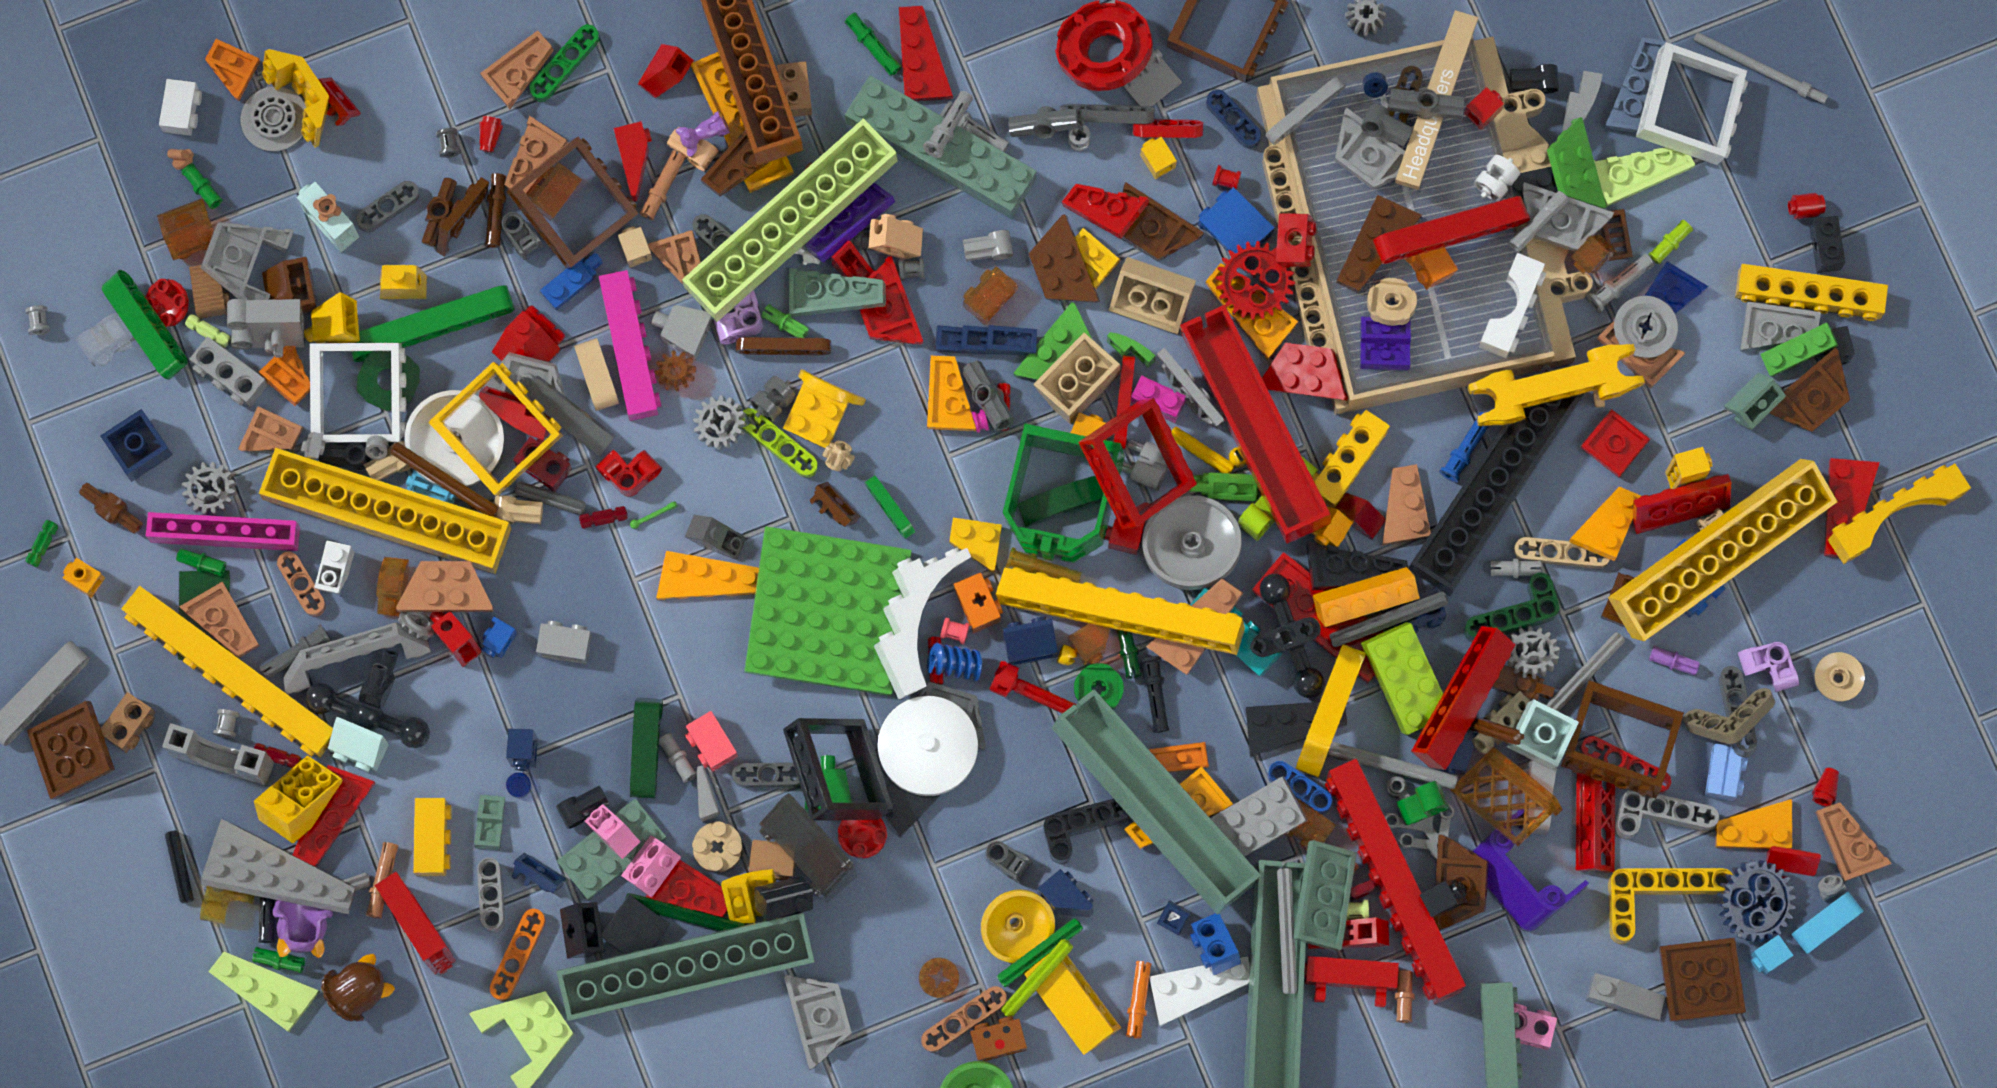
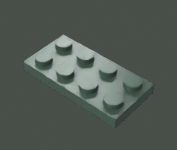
M636 799L632 800L615 814L640 841L623 859L593 831L557 860V863L588 901L623 874L650 835L661 842L667 838Z
M1314 840L1308 842L1294 940L1334 951L1342 950L1357 852Z

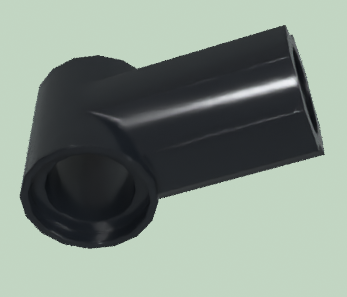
M1543 64L1536 68L1511 69V91L1538 89L1544 94L1558 92L1557 65Z
M358 443L350 445L325 444L323 454L319 455V462L335 467H351L355 470L365 469L364 464L370 462V457L366 455L364 446ZM356 452L363 453L359 461H352V456Z
M599 785L578 797L573 796L562 801L556 808L567 829H571L585 822L587 817L602 804L607 807L610 803Z

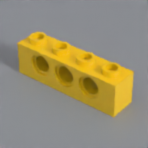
M1365 410L1362 415L1357 414L1350 424L1353 428L1349 434H1342L1336 443L1339 448L1335 454L1330 452L1322 463L1325 466L1320 474L1316 472L1312 477L1328 507L1335 508L1389 431L1390 425L1368 410ZM1363 434L1367 437L1368 441L1363 444L1358 443L1355 440V436ZM1346 453L1351 454L1354 461L1345 463L1342 461L1341 456ZM1335 473L1340 477V481L1332 483L1327 479V475Z

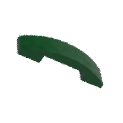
M1091 476L1031 497L1019 503L1018 508L1025 527L1047 521L1049 517L1093 502L1095 504L1100 503L1104 492L1096 476Z

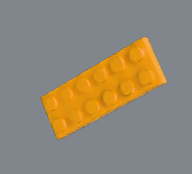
M716 52L693 62L691 68L712 114L714 115L715 112L719 111L730 129V133L723 136L729 148L745 129L719 54ZM787 156L769 162L745 179L744 183L749 193L793 175L794 171Z

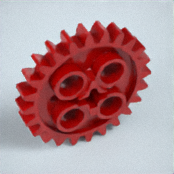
M1248 241L1246 242V249H1242L1238 244V252L1236 254L1231 250L1228 251L1231 257L1230 260L1222 258V262L1226 266L1217 268L1219 272L1223 273V275L1216 276L1215 278L1216 281L1222 282L1221 285L1216 287V290L1224 291L1219 296V299L1228 300L1225 307L1233 306V315L1241 311L1242 319L1247 314H1250L1251 320L1254 321L1255 316L1259 314L1261 320H1264V313L1267 312L1271 317H1274V308L1281 312L1282 307L1280 303H1289L1285 295H1293V291L1288 289V286H1294L1295 281L1288 280V278L1295 275L1294 271H1287L1289 267H1282L1276 262L1277 247L1270 251L1269 243H1266L1264 248H1260L1259 241L1256 242L1255 247H1251ZM1250 258H1254L1259 262L1258 267L1254 270H1249L1245 267V262ZM1241 268L1252 278L1260 276V283L1274 290V293L1270 294L1258 284L1251 286V280L1238 273L1237 269ZM1269 272H1276L1279 275V280L1276 283H1268L1265 277ZM1234 279H1243L1245 287L1241 290L1233 289L1231 283ZM1256 292H1262L1266 299L1263 303L1256 304L1252 301V295Z

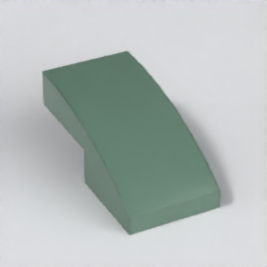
M480 795L474 842L475 848L500 851L505 797Z

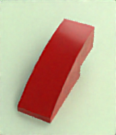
M485 386L480 391V399L496 415L514 428L541 440H544L549 435L548 430L515 394Z

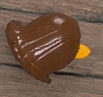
M374 954L365 955L358 962L346 965L338 974L336 970L332 969L322 979L321 990L324 999L331 1010L346 1021H363L364 1016L362 1012L371 1009L380 998L390 996L395 990L392 984L384 982L382 972L375 966L376 956Z

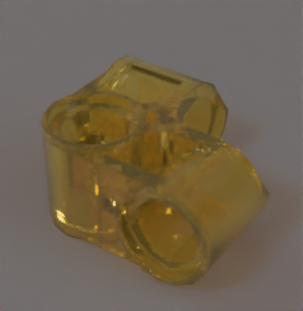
M207 886L201 906L200 920L225 924L227 906L230 901H241L253 905L255 895L225 889L222 892H215L213 887Z

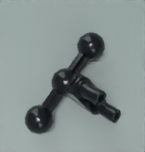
M1269 574L1261 581L1260 595L1264 601L1274 606L1280 627L1257 635L1252 640L1250 649L1259 657H1267L1285 650L1290 651L1297 670L1293 681L1294 689L1304 698H1315L1324 689V677L1319 670L1311 667L1304 645L1320 635L1321 626L1318 620L1313 617L1295 621L1287 602L1291 591L1289 581L1281 574Z
M386 649L380 664L375 663L373 665L370 676L361 687L358 704L337 697L334 689L325 683L314 684L306 692L305 703L309 710L315 714H325L331 710L351 717L354 724L370 731L381 728L399 735L401 742L408 748L422 747L430 737V728L421 718L412 717L402 721L383 714L382 708L386 703L395 680L393 670L399 655L393 650Z

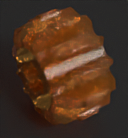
M672 350V357H668L666 353H663L664 361H657L656 365L659 369L654 371L655 376L660 377L657 380L658 384H665L667 391L674 386L675 391L679 392L680 385L688 389L687 381L694 382L695 377L692 373L697 371L696 366H692L694 362L692 357L685 359L686 353L684 351L677 356L676 351ZM675 367H679L680 373L676 372V375H672L671 369L675 370Z

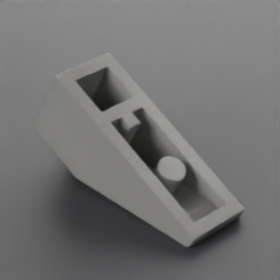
M1594 973L1591 977L1586 997L1587 1002L1657 1021L1660 1020L1665 1000L1664 995L1598 973Z

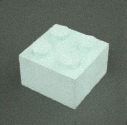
M1532 700L1527 703L1516 727L1517 730H1520V733L1524 734V739L1521 740L1520 745L1509 743L1507 747L1549 769H1554L1558 767L1579 722L1536 700Z

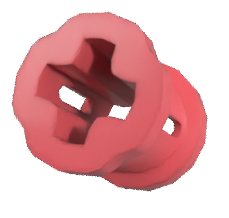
M945 618L940 638L960 641V644L964 645L970 623H965L964 625L950 621V618Z

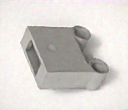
M232 299L227 302V327L232 329L231 346L239 350L265 348L266 352H273L276 358H281L285 346L305 347V323L300 299Z

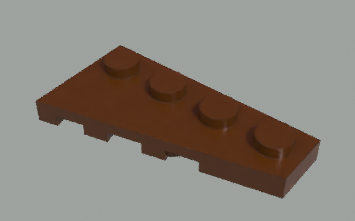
M744 130L701 178V182L721 197L769 162L757 166Z

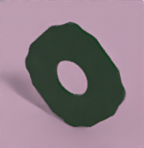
M373 351L365 358L357 376V392L367 403L383 410L391 411L392 390L382 389L377 381L378 375L382 370L391 369V351ZM405 355L406 362L402 363V373H406V388H402V397H406L407 405L412 401L420 383V367L411 357Z

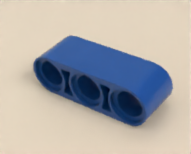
M1276 761L1270 765L1267 774L1269 783L1277 780L1273 776L1272 771L1280 768L1285 771V779L1300 805L1315 815H1324L1329 811L1332 797L1328 791L1286 762ZM1295 783H1303L1307 790L1305 793L1298 794L1294 791L1293 785ZM1316 797H1323L1327 801V806L1324 808L1316 807L1314 799Z

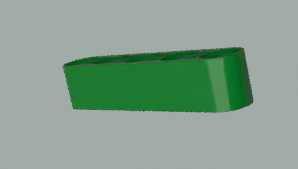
M118 270L102 285V291L157 372L163 378L170 380L188 364V359L132 277L127 272Z

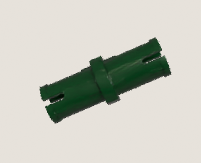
M1117 630L1116 633L1121 649L1119 655L1123 659L1126 679H1132L1133 673L1134 678H1138L1142 673L1140 672L1137 656L1139 652L1138 648L1135 647L1133 634L1127 631L1124 634V631Z

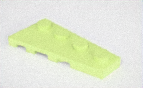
M1667 147L1644 153H1631V155L1622 157H1609L1606 160H1594L1607 207L1695 167L1691 156Z
M226 952L222 953L208 971L288 1032H290L320 993V991Z

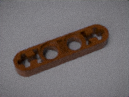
M742 337L736 339V353L743 355L822 356L831 354V340L825 338Z

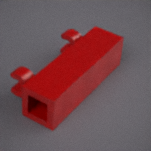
M1308 956L1304 967L1305 984L1315 985L1314 1002L1324 1003L1326 986L1376 990L1375 1007H1385L1386 991H1396L1399 963Z

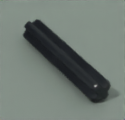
M177 830L165 833V839L179 900L182 904L190 903L194 900L179 832Z

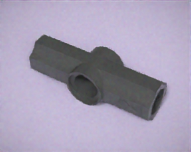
M1391 88L1388 111L1417 114L1422 119H1430L1435 116L1462 120L1465 97L1436 94L1431 89H1423L1417 92ZM1430 102L1432 105L1426 107L1423 106L1421 103Z
M1049 106L1040 107L1036 114L1009 117L1008 120L1011 137L1036 135L1042 139L1052 138L1055 132L1083 128L1084 124L1083 113L1080 108L1056 111Z
M976 360L975 362L968 363L963 368L962 374L973 391V400L981 405L994 430L1001 431L1007 429L1013 424L1014 417L1004 402L1003 391L995 386L981 361Z

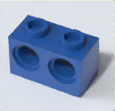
M1215 913L1191 924L1193 934L1190 935L1195 949L1200 947L1203 953L1200 955L1205 969L1210 967L1213 975H1217L1241 964L1239 952L1220 914L1217 915ZM1207 933H1214V934H1213L1212 936H1210V937H1205V936H1204V935L1207 934ZM1217 953H1224V954H1223L1222 956H1220V957H1215V956H1214V955L1217 954Z

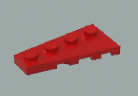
M1830 458L1828 486L1837 503L1826 510L1824 556L1839 557L1828 541L1833 534L1832 529L1844 522L1846 525L1854 522L1852 519L1854 516L1865 511L1880 462Z

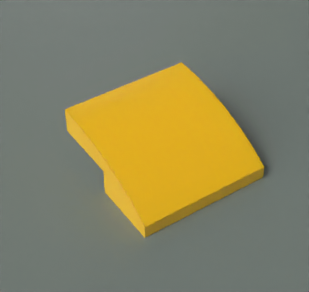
M773 869L749 872L722 881L721 886L730 920L741 923H755L756 917L762 916L755 908L754 889L755 887L776 882Z

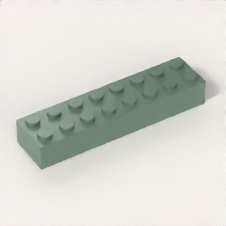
M869 75L845 113V124L853 128L864 118L897 154L1010 219L1013 218L1036 181V170L958 125L953 131V140L948 142L944 148L943 156L941 158L932 157L924 150L923 145L926 141L930 140L934 127L941 124L944 117Z

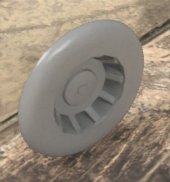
M272 86L255 92L246 101L241 112V127L245 137L254 146L267 151H280L293 146L303 136L301 129L304 109L306 108L305 103L297 93L285 87L275 90Z

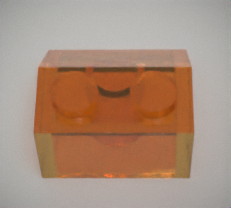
M203 198L157 215L163 238L173 261L188 258L192 253L200 250H207L215 229Z

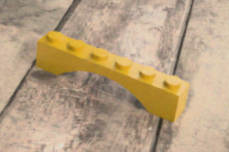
M1954 463L1948 468L1945 464L1933 471L1934 476L1928 479L1926 476L1921 477L1913 483L1914 487L1908 491L1904 487L1892 495L1894 499L1888 502L1883 499L1873 506L1874 510L1868 514L1862 511L1852 518L1854 522L1846 525L1844 522L1832 529L1833 534L1828 541L1842 563L1846 564L1863 554L1871 546L1873 537L1880 524L1893 513L1916 505L1946 506L1965 495L1971 487L1957 465Z

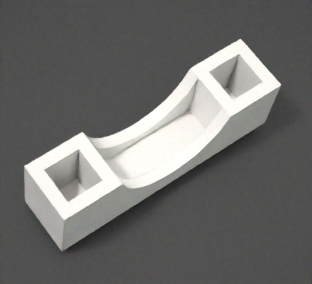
M1517 253L1506 280L1516 294L1517 306L1508 316L1489 320L1479 348L1507 358L1509 351L1514 353L1519 339L1515 338L1518 329L1523 331L1528 317L1524 315L1527 307L1532 309L1537 295L1533 293L1536 285L1541 287L1546 273L1542 271L1544 263Z

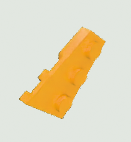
M931 355L927 429L976 431L956 358L954 356Z
M1619 486L1570 538L1569 542L1615 561L1633 519V500L1638 499L1641 495Z

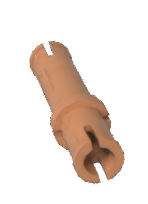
M676 150L671 152L672 154L655 186L649 190V197L639 212L644 218L647 219L649 216V220H654L660 205L665 203L667 199L666 194L684 160H686V156L681 152H678V155Z
M383 842L375 880L373 887L369 890L371 896L366 912L368 917L382 919L385 901L375 885L392 874L399 845Z

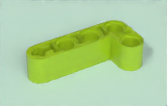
M1301 456L1313 477L1319 470ZM1263 496L1255 504L1252 503L1243 512L1238 521L1239 527L1256 541L1275 522Z

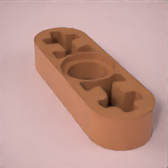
M293 552L282 553L278 557L277 566L304 611L312 617L322 615L326 609V602L319 590L314 588L315 584L300 559ZM287 558L291 561L295 560L292 564L298 573L293 575L288 567L283 568L286 564L284 560ZM306 578L308 580V587L302 591L295 588L297 579ZM311 594L316 602L320 600L317 604L319 607L317 610L313 608L308 609L311 604L306 595Z

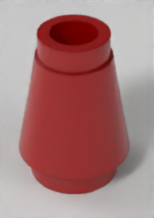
M483 116L482 121L479 122L480 151L494 153V148L503 128V125H501L502 119Z
M1825 768L1812 791V800L1816 804L1829 807L1836 801L1839 771L1836 769Z

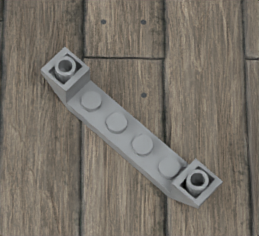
M396 622L300 650L283 677L286 694L292 692L299 693L306 688H310L307 670L319 669L324 665L334 662H343L354 656L367 655L378 649L391 648L399 643L402 644L406 659L418 658L431 652L428 639L423 640L421 637L417 639L412 634L409 635V632L401 628L402 625Z

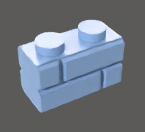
M1714 744L1711 752L1705 796L1728 801H1735L1737 795L1741 796L1744 781L1740 780L1741 771H1746L1748 757L1738 756L1734 752L1733 747Z

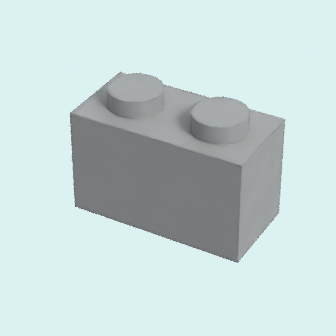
M548 621V624L541 623L536 648L538 657L587 664L592 634L587 630V627L582 625H572V628L563 627L562 623L556 621Z

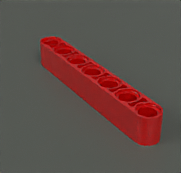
M1516 196L1388 232L1376 237L1373 243L1381 263L1388 264L1521 226L1530 220V216L1522 197Z

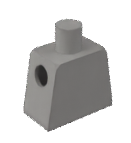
M674 305L669 315L656 311L651 324L663 329L661 340L665 344L691 360L696 361L714 319L707 311Z

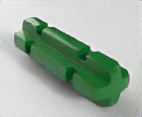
M50 520L44 522L42 526L43 531L39 532L31 547L32 552H29L25 559L31 566H39L42 560L41 555L44 556L53 539L51 537L52 534L55 535L58 529V525Z

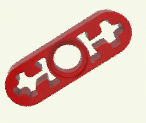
M1154 119V122L1149 124H1133V135L1137 137L1198 138L1203 136V122L1199 120Z

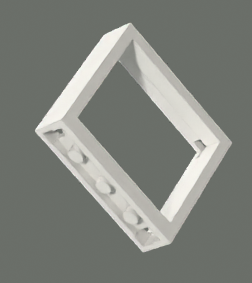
M1666 42L1658 50L1636 137L1718 165L1724 158L1729 156L1731 151L1729 140L1736 131L1737 123H1734L1742 107V102L1740 101L1741 94L1745 92L1748 81L1745 80L1747 70ZM1671 60L1733 81L1717 147L1655 126Z
M402 343L310 344L311 433L323 434L322 440L325 442H366L369 437L374 435L382 436L388 442L403 441L402 437H405L406 422H402V412H406V397H402V388H406V373H402V363L406 362V356ZM323 351H391L392 434L324 435Z

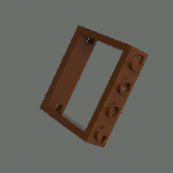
M1200 0L1186 1L1167 39V48L1245 83L1248 76H1254L1258 64L1255 62L1259 55L1263 57L1269 44L1266 40L1269 34L1274 35L1279 22H1276L1279 14L1283 15L1289 2L1286 0H1270L1275 2L1243 69L1181 41Z
M579 136L569 141L506 191L566 269L574 266L639 214L635 210L637 208L635 202L629 196L625 197L620 190L622 186L615 177L611 178L605 171L607 167L600 158L593 156L590 152L592 150L590 144L584 138L580 139ZM576 148L626 214L573 255L523 189Z
M1589 680L1575 719L1579 723L1565 750L1561 766L1573 770V773L1591 776L1596 781H1605L1614 784L1620 789H1629L1643 797L1646 795L1656 799L1662 788L1684 712ZM1590 703L1670 730L1656 778L1575 751Z

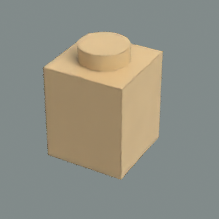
M641 227L626 228L622 231V234L618 235L629 268L652 260Z

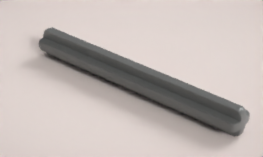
M1444 591L1338 630L1329 635L1331 643L1334 647H1338L1448 605L1447 597Z

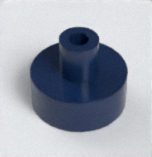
M1372 72L1363 79V90L1367 96L1377 98L1387 92V79L1382 73Z

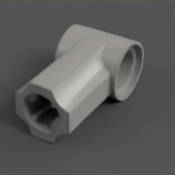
M998 230L989 233L988 236L963 240L966 262L987 258L1003 260L1013 256L1010 232L1008 230Z

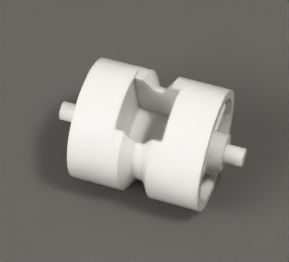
M1494 155L1486 166L1487 171L1480 173L1474 181V185L1482 193V198L1488 197L1498 202L1508 191L1507 185L1511 186L1520 175V171L1512 163V158L1506 159L1500 155Z

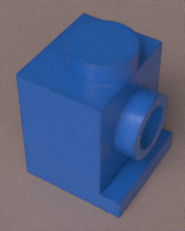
M493 617L491 621L494 626L493 628L489 627L484 633L481 651L491 658H494L496 655L502 659L515 639L517 632L515 628Z

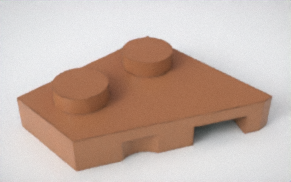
M692 230L647 244L649 249L682 284V279L702 262Z
M258 406L238 449L241 451L275 450V448L294 450L304 427Z

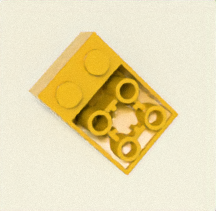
M307 755L254 800L258 819L291 843H295L312 828L343 780Z

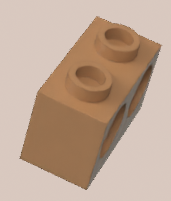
M127 692L101 727L102 734L107 741L127 753L129 749L133 750L140 741L139 735L144 728L147 730L152 725L155 719V711ZM134 709H142V714L138 719H131L130 715ZM127 729V735L124 739H116L118 730Z

